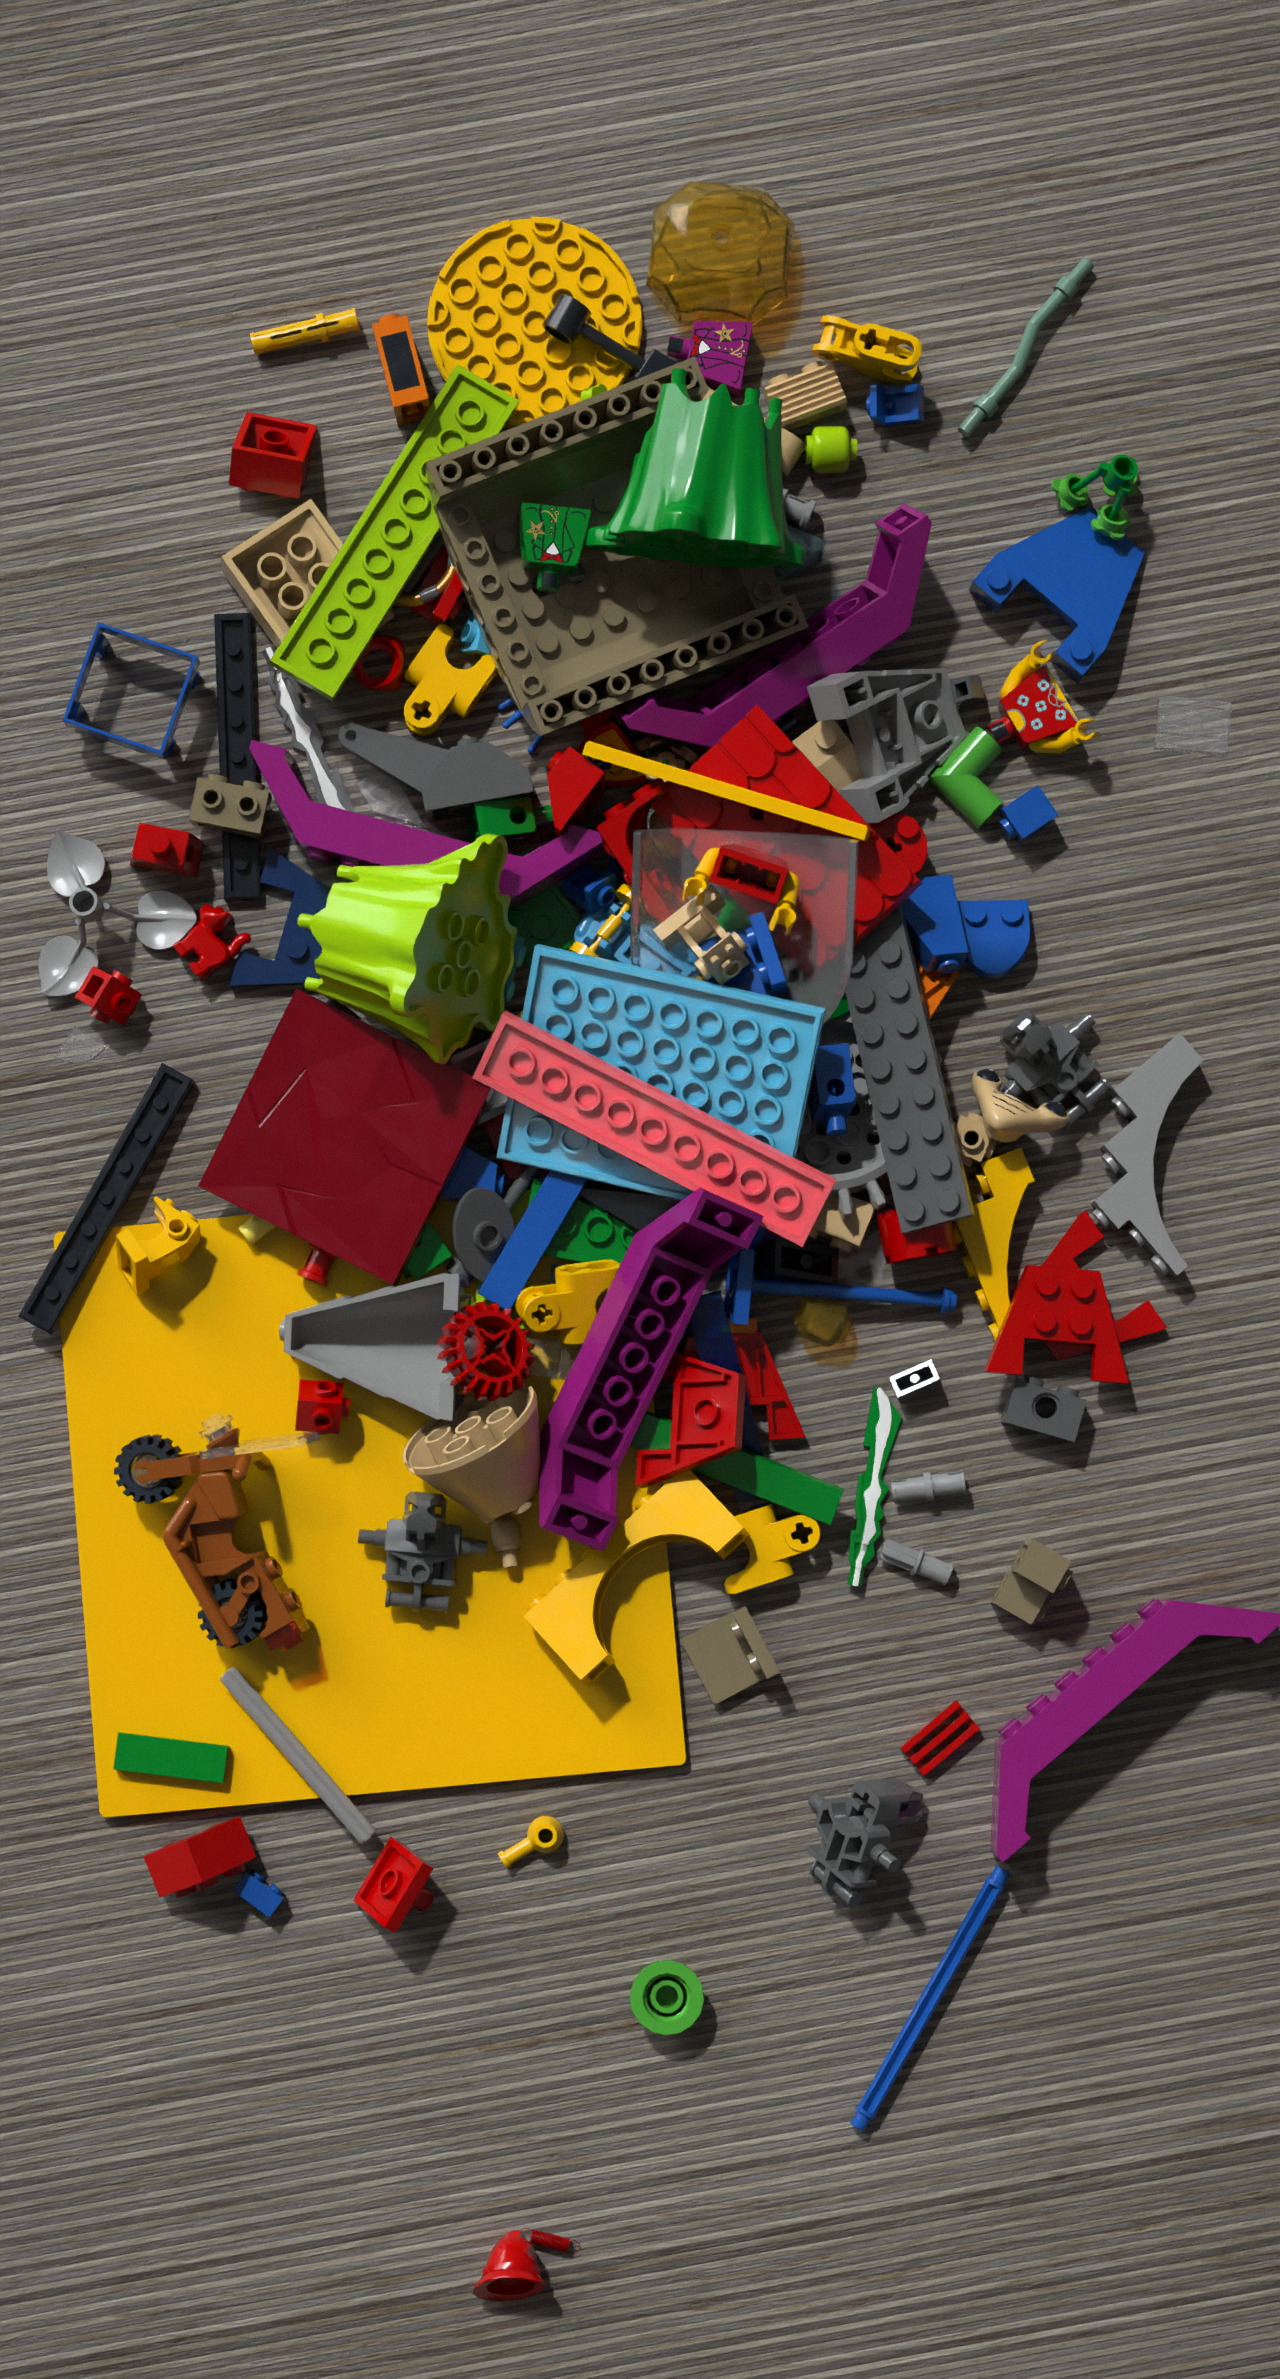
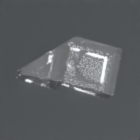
M378 770L357 783L377 817L393 823L412 825L413 828L419 830L425 827L400 784Z
M526 1338L527 1342L536 1344L534 1349L529 1352L530 1355L536 1358L534 1364L529 1367L532 1371L530 1376L566 1380L575 1361L570 1349L567 1346H563L561 1342Z

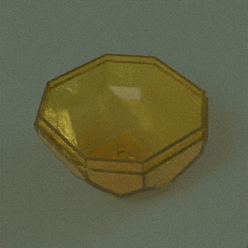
M688 182L652 213L646 285L678 323L745 321L753 322L754 326L789 297L795 225L763 188L718 182ZM719 234H724L728 237V241L720 244L715 240V237Z

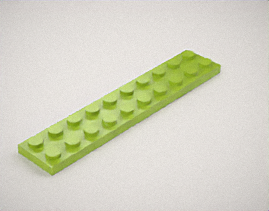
M456 365L270 659L271 666L333 702L441 530L429 491L425 463L501 433L519 405L518 399L462 366Z

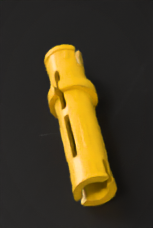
M352 308L351 310L326 316L323 313L316 314L314 319L256 333L252 332L250 337L254 353L257 356L261 353L321 339L322 343L330 341L329 337L352 331H360L356 310Z

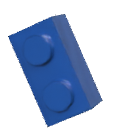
M247 1870L232 1891L270 1918L285 1898L282 1895L283 1891L273 1883L271 1885L263 1881L264 1876L256 1870L252 1872Z

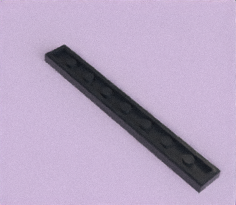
M214 614L220 775L229 778L230 784L243 786L244 781L257 783V763L249 749L251 740L256 741L251 614ZM222 831L225 902L262 900L259 839Z
M163 1063L161 1064L18 1315L19 1318L50 1335L53 1334L195 1084L193 1079Z

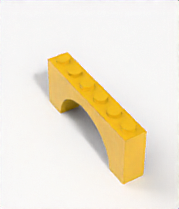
M691 1470L663 1480V1486L654 1495L650 1493L644 1496L637 1503L636 1511L627 1520L621 1519L617 1522L604 1552L593 1547L588 1548L581 1557L583 1561L573 1570L568 1569L555 1580L554 1584L556 1586L547 1595L541 1594L529 1604L527 1608L529 1611L523 1616L587 1686L615 1662L607 1650L602 1637L600 1625L601 1608L611 1581L629 1560L650 1547L667 1542H690L702 1545L715 1552L724 1560L750 1535Z

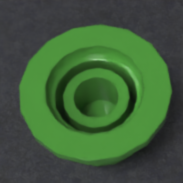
M663 1960L653 1962L640 1971L633 1981L630 2001L632 2011L641 2025L651 2032L670 2035L680 2033L693 2025L701 2014L704 1996L702 1984L694 1971L683 1963Z

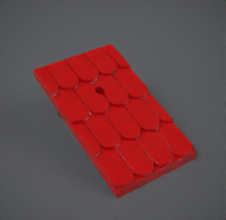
M756 705L748 712L744 718L687 771L869 826L872 830L868 842L677 783H673L663 795L650 805L700 861L709 849L713 847L720 848L722 845L733 843L782 858L786 861L789 867L788 870L796 874L800 881L796 906L793 910L796 913V919L787 936L785 935L786 928L781 924H776L774 930L771 931L769 929L777 945L813 983L822 978L923 884L759 705ZM726 888L750 915L763 911L769 928L770 921L778 907L777 904Z

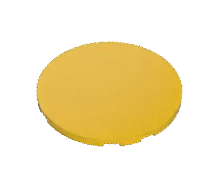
M531 217L514 221L506 220L478 232L464 242L448 259L439 273L432 296H430L427 317L428 338L435 365L443 381H447L458 364L518 399L519 405L505 426L508 428L517 427L581 401V392L590 387L603 384L607 390L623 385L632 371L631 367L581 336H578L572 345L563 343L550 335L543 328L542 324L560 295L566 294L584 304L591 311L587 324L638 355L642 337V313L638 291L627 267L613 249L598 236L584 228L561 222L560 219Z

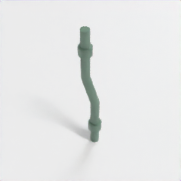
M1083 258L1067 277L1062 276L1053 287V294L1028 321L1011 367L987 394H982L973 404L974 410L958 427V431L964 437L968 438L984 419H989L998 409V402L1023 375L1040 329L1064 301L1069 302L1078 292V285L1094 268L1090 260Z

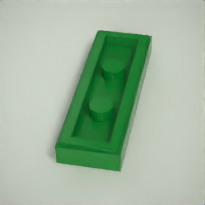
M118 1732L113 1770L224 1783L229 1745Z

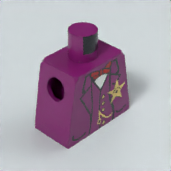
M696 321L694 322L691 339L670 335L667 356L681 360L695 357L709 388L716 390L720 384H726L729 395L740 398L753 322Z

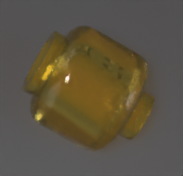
M824 1297L804 1298L794 1318V1324L798 1326L799 1335L823 1347L833 1346L838 1340L843 1341L851 1327V1321L847 1320L848 1312L846 1306L836 1300Z

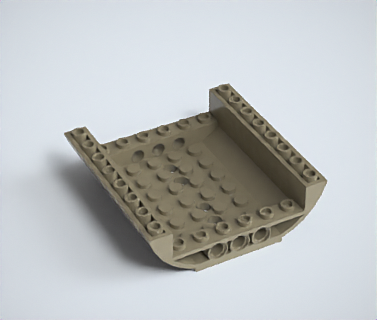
M695 357L425 463L434 510L446 544V550L460 579L464 593L502 682H504L526 722L540 736L809 628L795 593L787 597L784 596L772 566H767L765 569L724 568L713 565H690L678 561H654L644 557L616 555L610 552L586 548L585 534L577 564L584 572L582 582L571 583L566 579L565 573H560L559 590L550 592L545 597H540L531 588L532 581L538 578V570L522 568L517 518L521 503L591 510L587 530L592 527L607 525L616 513L629 484L635 454L640 453L645 434L654 424L662 385L671 383L672 369L680 368L687 370L685 385L687 386L691 401H702L708 393L709 389Z

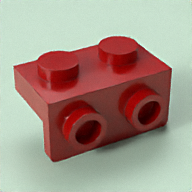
M446 547L442 549L434 560L418 592L435 585L445 574L448 563ZM454 572L443 595L439 599L426 605L410 607V610L436 625L443 624L447 618L454 620L463 603L462 600L458 599L463 587L457 572Z

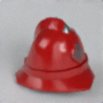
M513 2230L506 2233L493 2247L486 2267L482 2269V2277L472 2291L476 2297L482 2300L498 2302L514 2301L533 2296L544 2290L546 2282L540 2276L541 2268L538 2267L537 2254L522 2232Z

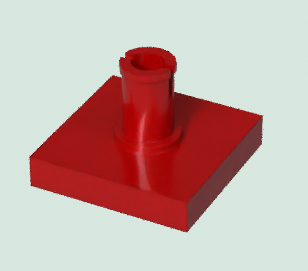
M390 1836L353 1901L384 1928L396 1933L411 1906L421 1912H425L432 1905L434 1893L423 1886L434 1868L401 1841Z

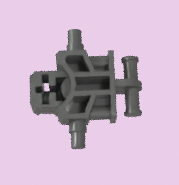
M1025 1010L1000 1034V1043L1016 1059L1005 1070V1076L1010 1081L1004 1085V1089L1000 1092L1018 1098L1021 1094H1029L1039 1106L1044 1103L1059 1102L1068 1095L1074 1101L1066 1110L1069 1113L1067 1124L1063 1128L1068 1131L1078 1118L1085 1112L1089 1114L1094 1110L1093 1105L1105 1093L1113 1089L1102 1076L1084 1094L1077 1087L1099 1065L1096 1060L1092 1062L1078 1047L1079 1041L1096 1023L1088 1013H1085L1067 1028L1061 1023H1055L1049 1028L1033 1014V1011ZM1016 1037L1021 1041L1017 1046L1012 1043Z
M411 1491L405 1496L403 1520L391 1519L387 1522V1530L359 1529L358 1544L374 1545V1547L384 1548L387 1551L385 1574H382V1580L414 1583V1593L393 1592L391 1589H387L386 1608L395 1606L412 1608V1612L419 1613L421 1609L448 1613L449 1595L423 1594V1585L432 1584L455 1587L457 1584V1580H455L457 1557L460 1555L470 1556V1554L487 1556L488 1541L461 1537L462 1528L459 1525L445 1524L448 1500L443 1494ZM435 1507H442L441 1514H435Z
M897 1779L854 1783L850 1798L824 1799L818 1793L813 1794L809 1798L808 1804L817 1811L818 1815L814 1825L820 1833L822 1840L820 1844L810 1845L808 1848V1853L817 1859L810 1868V1874L822 1881V1888L830 1895H838L846 1901L847 1906L856 1908L861 1903L863 1895L853 1888L876 1886L877 1878L870 1873L874 1861L878 1865L884 1866L890 1872H895L899 1868L900 1860L892 1855L889 1850L890 1832L898 1827L914 1825L922 1816L920 1800H923V1794L916 1788Z

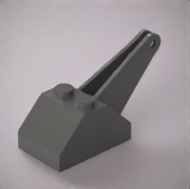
M347 723L339 730L338 738L345 750L423 797L428 822L466 816L475 802L530 796L532 804H535L530 770L488 741L480 742L478 737L459 740L458 746L447 750L363 727L355 723ZM351 733L356 735L353 741L347 740V736Z

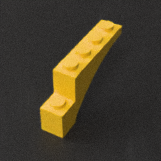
M1021 1147L978 1165L980 1172L975 1174L977 1184L982 1194L988 1192L990 1199L973 1205L975 1216L952 1222L956 1244L961 1242L966 1256L961 1257L966 1274L969 1278L975 1276L980 1289L975 1291L977 1302L981 1311L988 1310L993 1324L988 1325V1329L994 1343L1010 1306L1007 1263L1014 1218L1027 1185L1035 1181Z

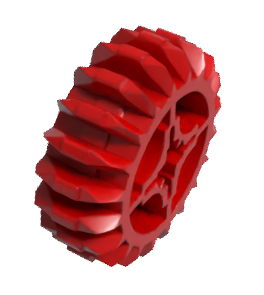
M484 1301L478 1302L474 1306L471 1304L466 1305L460 1309V1312H455L451 1315L449 1323L442 1327L441 1332L444 1336L438 1340L437 1345L444 1350L438 1354L437 1359L447 1362V1366L443 1368L442 1373L448 1374L451 1372L454 1378L451 1380L450 1386H455L459 1383L463 1385L462 1395H468L473 1391L475 1401L482 1400L486 1396L489 1402L495 1401L499 1397L507 1398L513 1394L514 1390L517 1391L522 1388L523 1380L530 1377L532 1371L529 1367L534 1364L536 1358L530 1355L529 1352L534 1349L536 1344L526 1341V1337L530 1335L531 1330H521L519 1325L522 1322V1318L514 1320L510 1318L511 1308H505L500 1312L498 1303H492L487 1307ZM484 1328H487L496 1334L488 1333ZM490 1344H493V1346L488 1350L489 1355L480 1359V1357L485 1353L484 1348L488 1347ZM477 1369L485 1370L490 1376L479 1372Z

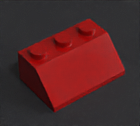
M570 746L564 753L557 751L546 766V769L549 770L547 779L556 838L567 833L569 824L580 826L606 792L605 772Z

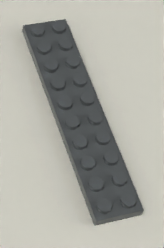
M901 903L838 963L901 1233L909 1234L975 1216Z

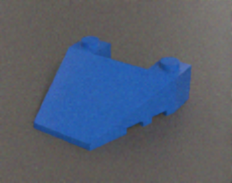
M1092 506L996 554L972 581L969 589L994 613H997L1018 588L1023 585L1072 627L1074 631L1056 650V656L1051 661L1077 684L1097 663L1106 650L1145 553L1126 535L1121 540H1115L1093 530L1091 522L1093 519H1097L1098 514Z

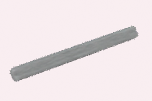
M235 1667L226 1671L220 1678L222 1684L357 1841L365 1843L376 1832L375 1828L241 1672Z

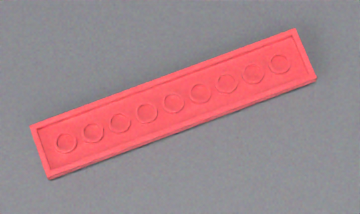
M508 1011L502 1013L472 1077L692 1191H696L701 1187L763 1215L760 1226L801 1247L805 1244L837 1180Z

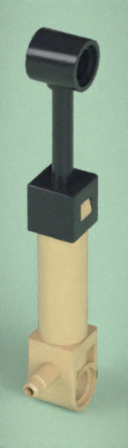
M566 294L560 295L542 324L543 328L550 335L563 343L572 345L578 336L586 339L637 371L638 374L635 380L677 364L676 361L656 349H653L645 360L587 324V320L591 315V311L584 304ZM708 387L709 391L703 400L711 396L715 391ZM782 428V477L786 478L806 446L797 436Z

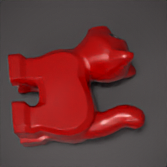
M208 904L202 906L199 910V923L189 931L182 941H177L172 945L184 959L195 952L198 954L199 961H193L188 966L203 982L212 976L214 971L228 965L239 954L242 947L251 942V936L248 933L238 934L230 945H226L218 938L216 933L223 930L233 916L221 906H210Z

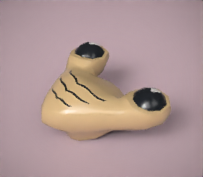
M983 1069L974 1072L972 1075L971 1088L981 1109L985 1133L989 1137L1000 1142L1016 1141L1027 1133L1052 1132L1065 1127L1067 1124L1069 1113L1061 1103H1044L1039 1108L1034 1109L1021 1100L1000 1092L1002 1081L995 1071Z

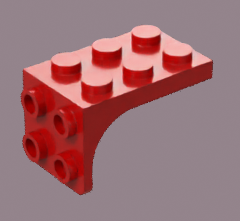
M661 778L648 783L633 793L631 797L603 813L606 821L596 827L604 838L603 844L606 851L612 858H617L624 869L623 875L626 882L631 888L637 889L644 900L645 911L653 920H657L659 924L690 901L689 897L682 901L683 888L655 847L648 832L647 819L651 808L650 805L674 783L671 781L664 782Z

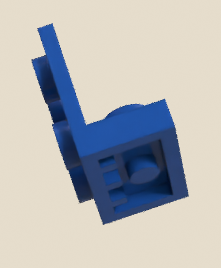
M764 912L750 915V926L734 930L748 947L743 953L750 964L744 967L735 977L725 982L723 986L768 996L788 991L786 979ZM716 936L703 940L698 946L702 951H708L720 941V938ZM713 977L707 981L719 984Z

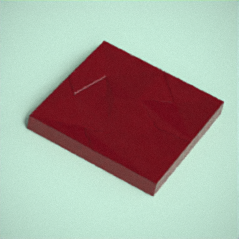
M296 988L198 1187L392 1285H398L494 1089L447 1063H435L427 1053Z

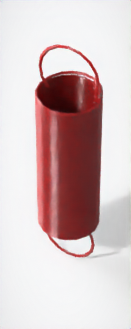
M534 2229L531 2230L530 2244L565 2253L569 2252L570 2238Z

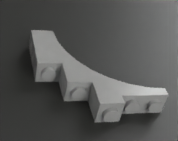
M1181 1033L1109 1092L1114 1097L1111 1100L1114 1108L1124 1118L1129 1115L1133 1121L1100 1148L1105 1153L1101 1157L1104 1163L1112 1172L1117 1173L1120 1171L1123 1177L1091 1203L1095 1208L1092 1215L1104 1229L1110 1226L1113 1231H1116L1126 1223L1130 1227L1126 1232L1135 1244L1140 1248L1145 1245L1154 1255L1150 1260L1158 1271L1164 1276L1169 1273L1172 1277L1180 1274L1188 1265L1171 1242L1160 1217L1154 1190L1153 1159L1158 1131L1168 1105L1184 1080L1204 1061Z

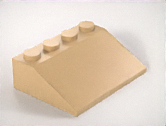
M310 499L221 557V570L275 647L278 648L343 543L315 503ZM391 610L389 611L386 618L380 625L379 629L382 626H384L387 622H389L392 618H394V615L391 612Z

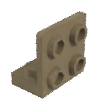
M745 1605L681 1639L687 1655L714 1704L731 1697L764 1678L769 1679L780 1673Z

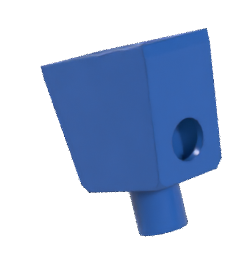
M848 1043L818 1046L808 1096L811 1120L813 1122L825 1121L827 1136H842L848 1133L846 1118H849L856 1103Z

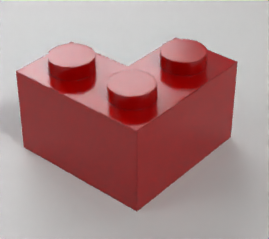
M238 1816L193 1836L164 1846L143 1857L159 1897L174 1893L177 1899L196 1890L200 1891L217 1884L218 1879L216 1876L223 1873L224 1878H228L244 1871L243 1863L256 1858L241 1817Z

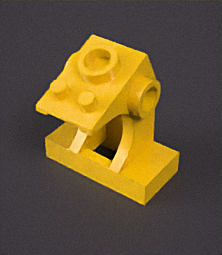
M157 1196L153 1198L155 1203L154 1215L164 1228L155 1238L138 1240L129 1228L116 1235L118 1268L136 1295L150 1288L149 1280L187 1260L200 1241V1225L196 1218L185 1210L178 1211L173 1207L174 1202L169 1198L166 1201L161 1200Z

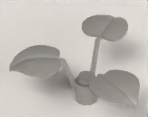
M56 831L48 852V879L52 888L63 897H70V909L78 916L75 922L78 925L80 939L77 942L74 938L63 935L55 937L45 944L40 953L38 964L41 993L50 997H62L77 993L93 966L99 968V957L96 952L84 947L87 942L85 923L99 920L104 912H110L132 921H139L136 927V934L139 940L153 950H166L172 948V945L177 941H182L197 924L198 918L195 911L184 899L167 891H152L143 895L138 902L139 915L116 908L109 903H104L98 894L87 887L97 884L104 875L106 862L102 851L89 840L63 831Z

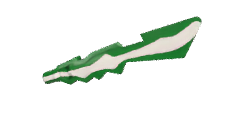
M875 1387L872 1392L863 1446L870 1447L866 1472L858 1476L855 1499L856 1526L855 1530L850 1529L848 1556L850 1572L847 1585L862 1587L866 1564L875 1556L873 1543L881 1534L879 1520L884 1517V1513L880 1503L889 1490L882 1480L881 1474L902 1418L880 1387Z

